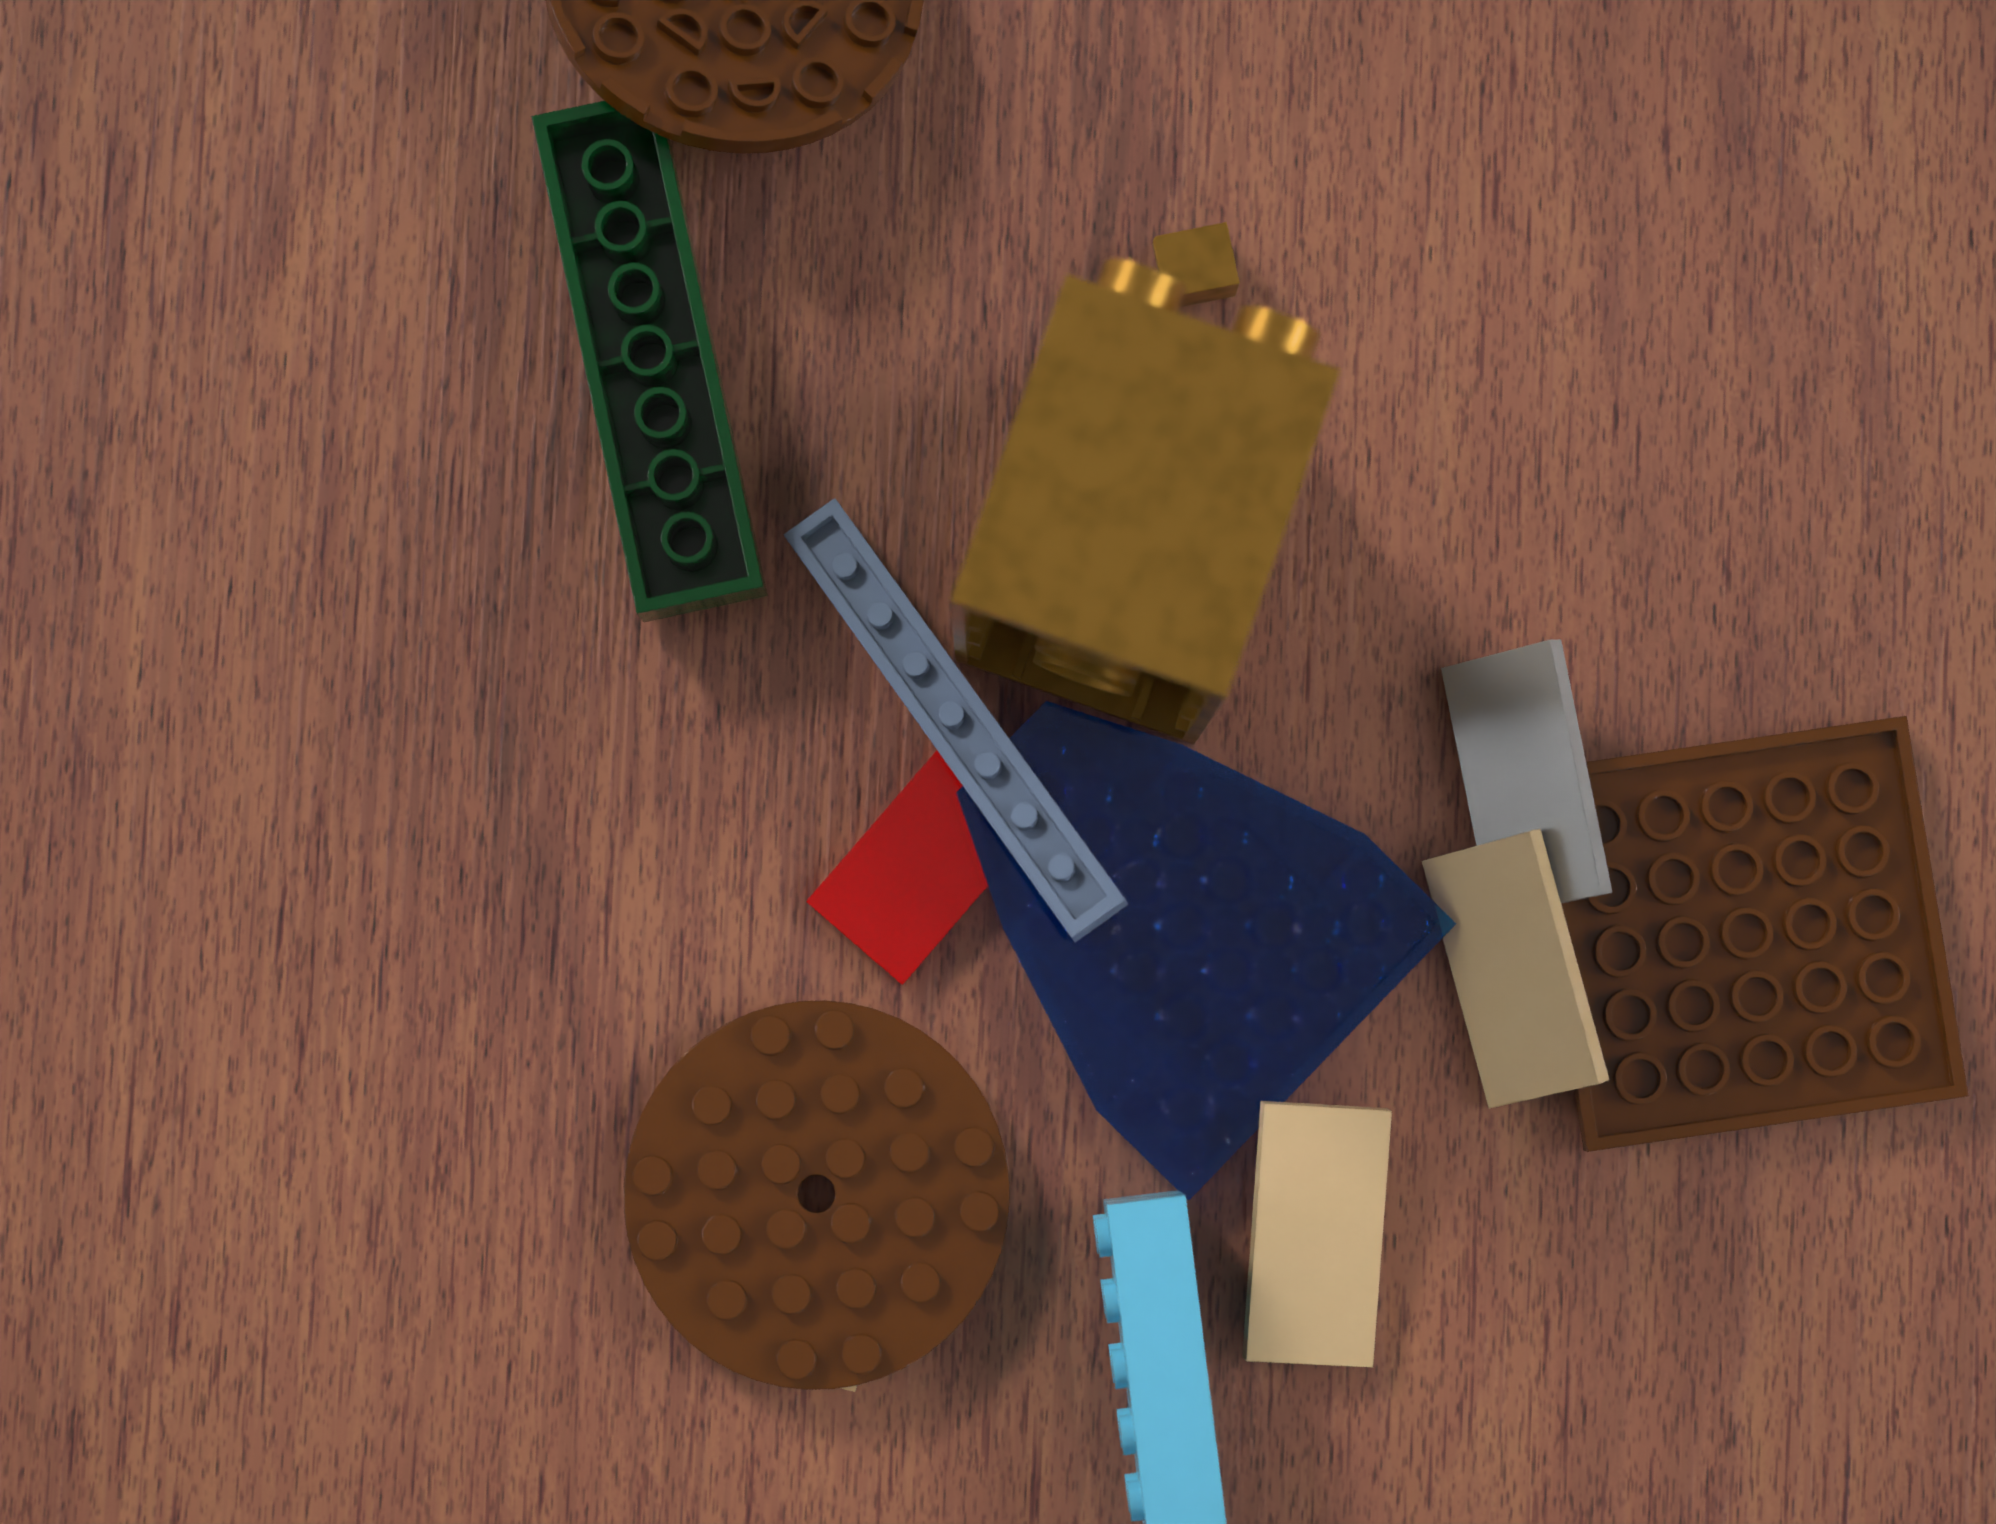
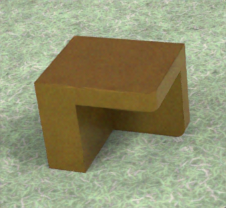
M1227 222L1158 235L1153 239V250L1158 271L1175 278L1186 288L1179 308L1236 296L1240 282Z

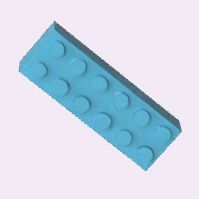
M1180 1190L1103 1199L1105 1214L1093 1215L1097 1254H1099V1258L1110 1256L1112 1278L1101 1279L1100 1281L1107 1323L1118 1322L1120 1343L1108 1344L1115 1389L1126 1388L1128 1408L1116 1409L1123 1455L1134 1454L1136 1473L1124 1474L1131 1521H1142L1143 1524H1226L1186 1195Z

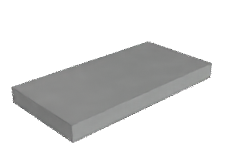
M1561 639L1546 640L1441 668L1476 846L1541 829L1561 904L1613 893Z

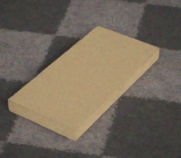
M1541 829L1422 861L1489 1109L1609 1081Z
M1261 1101L1242 1357L1245 1361L1373 1367L1392 1117L1390 1109Z

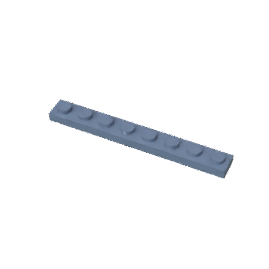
M836 498L783 534L1073 941L1077 942L1126 907L1128 903Z

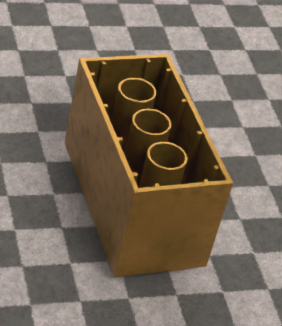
M1110 258L1105 260L1097 284L1066 273L950 599L955 661L1195 744L1228 696L1341 369L1313 359L1321 335L1315 328L1301 320L1262 307L1241 306L1231 331L1179 313L1178 309L1186 288L1175 278L1139 263Z

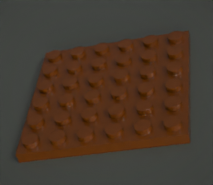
M1907 716L1586 762L1613 893L1561 904L1609 1076V1081L1574 1089L1583 1151L1591 1152L1969 1097Z

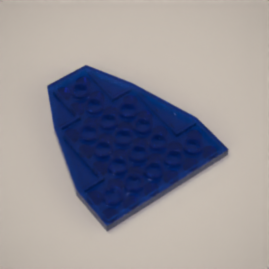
M1045 701L1009 739L1113 881L1128 905L1077 942H1074L963 786L956 792V796L1001 927L1094 1109L1179 1192L1185 1194L1186 1199L1189 1201L1259 1129L1261 1101L1285 1102L1456 923L1366 834L1182 744Z

